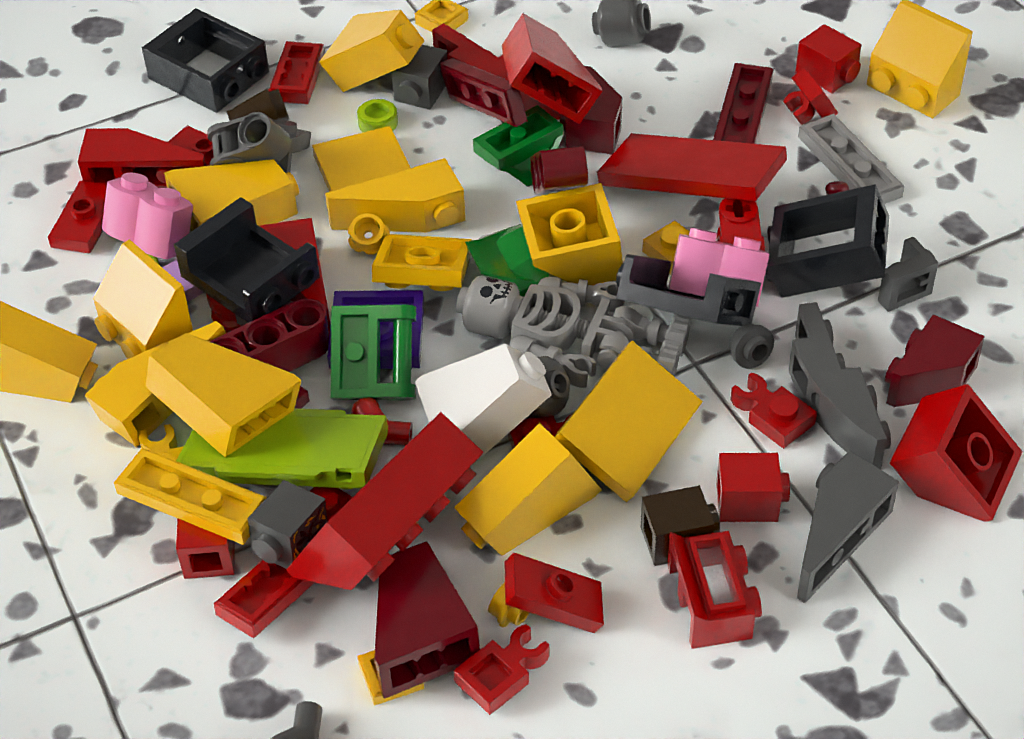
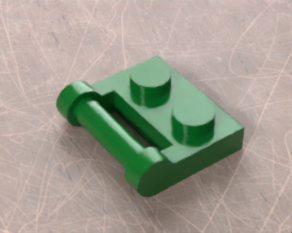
M331 306V399L359 400L367 397L375 400L398 401L416 399V384H411L412 322H416V306ZM380 322H393V383H380Z

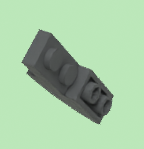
M818 303L799 304L795 331L796 339L792 341L789 373L802 401L817 411V423L845 452L850 450L881 469L885 449H890L891 434L888 423L885 420L880 421L875 389L873 385L866 384L860 367L846 369L842 353H835L831 322L829 319L823 320Z

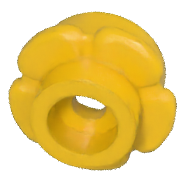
M370 213L361 214L352 221L348 228V234L350 235L348 243L356 252L364 251L367 255H373L378 253L385 235L390 234L388 226L384 225L382 219ZM368 232L373 234L371 238H365L364 236Z
M505 582L496 591L488 606V612L497 618V623L502 628L507 627L510 622L515 626H519L530 614V612L505 605Z

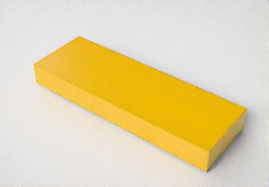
M141 448L114 482L116 492L119 495L242 545L250 537L248 517L267 498L144 448Z

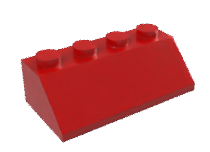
M440 412L321 528L286 571L293 578L352 590L365 576L374 582L395 560L388 552L394 546L403 552L424 530L417 522L424 517L431 523L451 502L444 494L450 489L458 495L477 475L471 466L484 452Z

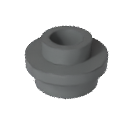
M745 324L739 327L733 333L729 342L733 360L739 366L746 369L755 368L764 363L774 348L772 332L762 325Z

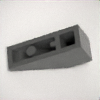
M850 450L836 464H827L816 481L815 486L818 488L797 593V598L803 603H806L893 512L899 480Z

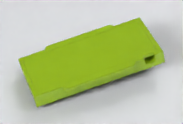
M295 408L293 412L226 458L195 430H192L176 461L233 484H252L264 489L275 490L283 480L296 486L335 487L344 490L362 489L370 481L388 434L386 415L346 414L343 410Z

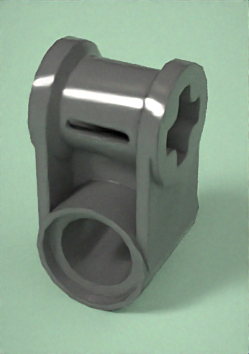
M252 112L247 116L228 122L216 123L207 130L208 140L212 142L213 159L210 161V166L270 159L278 162L287 155L291 146L289 134L266 114L261 112Z

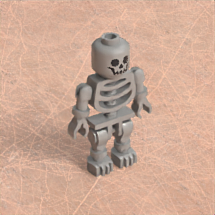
M480 275L472 281L469 288L463 286L460 289L456 302V312L462 314L463 325L467 331L496 339H502L511 332V341L509 343L511 347L523 353L531 352L536 357L549 356L556 359L564 368L570 384L579 388H587L588 374L591 377L596 375L597 363L607 370L624 347L632 340L640 341L647 339V344L657 346L658 342H662L659 354L652 353V348L642 346L641 348L675 377L679 357H682L684 354L691 326V317L679 314L673 315L670 325L663 324V319L655 317L652 321H649L646 316L638 313L635 309L624 306L623 300L616 299L618 287L614 281L588 285V280L579 279L578 283L562 282L561 278L544 277L539 281L538 285L531 284L525 296H520L518 286L515 283ZM585 302L592 303L598 307L592 322L589 320L585 322L584 319L580 320L581 306L585 307ZM576 337L578 339L582 338L581 354H563L571 347ZM594 353H599L597 362L593 359Z

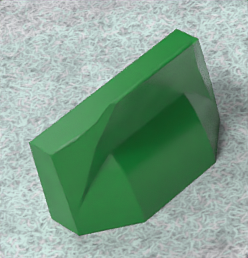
M539 105L525 111L528 121L518 127L504 122L473 139V152L498 170L511 174L527 187L532 185L531 156L540 150L560 148L559 145L563 137V124Z
M522 224L497 231L477 240L465 242L481 274L515 283L518 286L520 296H525L531 284L538 285L542 278L549 277V273L533 266Z

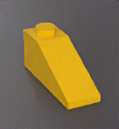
M445 158L325 193L329 225L332 230H348L352 221L357 216L365 213L374 214L381 218L383 224L387 225L391 232L426 233L466 221L464 189Z
M215 321L188 334L210 342L226 334L223 326ZM156 347L117 363L106 375L99 378L94 386L85 394L100 421L136 448L140 445L138 438L140 431L146 430L149 436L173 413L168 406L145 387L148 358Z

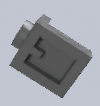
M915 237L904 240L900 262L885 268V277L881 279L878 302L887 312L932 294L939 262L933 253L925 249Z

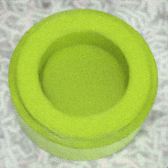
M372 99L363 103L357 110L359 129L362 132L391 126L392 130H395L398 125L396 106L384 99Z

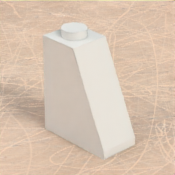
M507 344L424 374L415 381L429 423L442 412L484 452L477 461L552 395L544 377L546 369L539 358L531 352L523 353Z

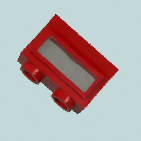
M729 531L685 538L670 532L668 569L670 574L678 572L679 603L681 608L688 607L690 611L689 642L691 649L752 639L755 618L761 617L762 606L757 587H747L744 575L748 574V561L743 545L734 546Z

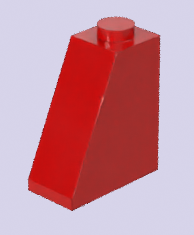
M522 13L501 45L510 86L580 124L603 92L602 87L556 31Z

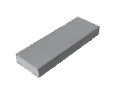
M835 114L799 126L798 138L839 181H844L848 184L849 190L876 184L884 204L903 197L905 186Z

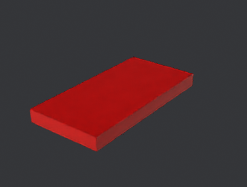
M631 133L597 171L598 183L608 187L757 201L786 162L787 152L786 146Z

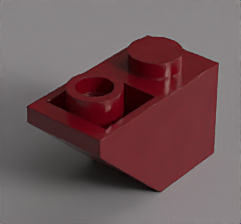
M585 66L602 87L603 92L580 124L562 114L560 115V123L563 124V131H565L566 148L583 146L585 151L612 155L622 129L623 97L591 66Z
M933 314L922 330L916 328L912 332L903 358L895 357L892 360L884 379L886 383L890 384L886 404L893 407L920 403L924 396L965 385L978 366L985 336Z

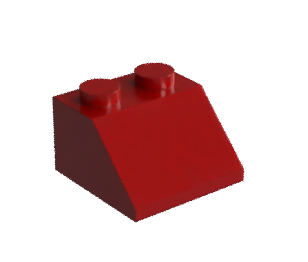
M965 384L922 397L890 461V465L917 497L987 522L993 520L1023 451L970 385Z

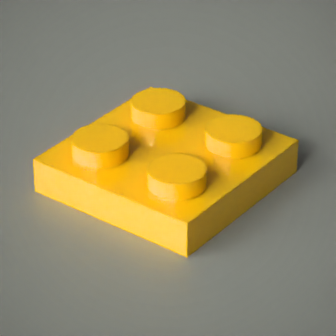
M386 234L372 264V282L384 283L385 286L395 289L406 288L410 285H425L435 291H449L455 287L461 288L471 258V253L465 242L472 241V239Z

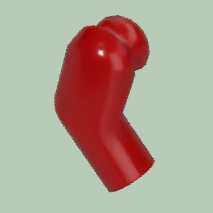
M369 397L359 399L353 404L351 414L384 415L379 407V403ZM387 419L388 434L384 444L407 445L413 436L412 422L388 421Z

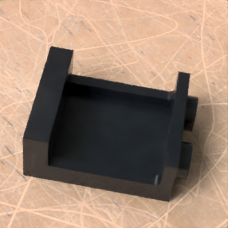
M242 197L174 244L181 277L247 323L281 308L320 278L316 247L306 243L295 250L256 224L253 204Z
M627 254L624 263L618 270L616 278L618 292L616 299L715 324L734 326L752 324L761 282L710 273L705 296L703 297L671 290L667 287L671 261Z

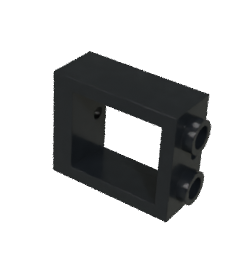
M197 8L141 47L148 79L215 113H218L269 73L264 40ZM206 49L231 61L211 77L186 65Z
M876 184L775 206L772 225L768 226L767 229L769 259L765 276L769 282H774L782 298L885 277L890 216ZM855 228L854 240L852 242L793 254L795 240Z

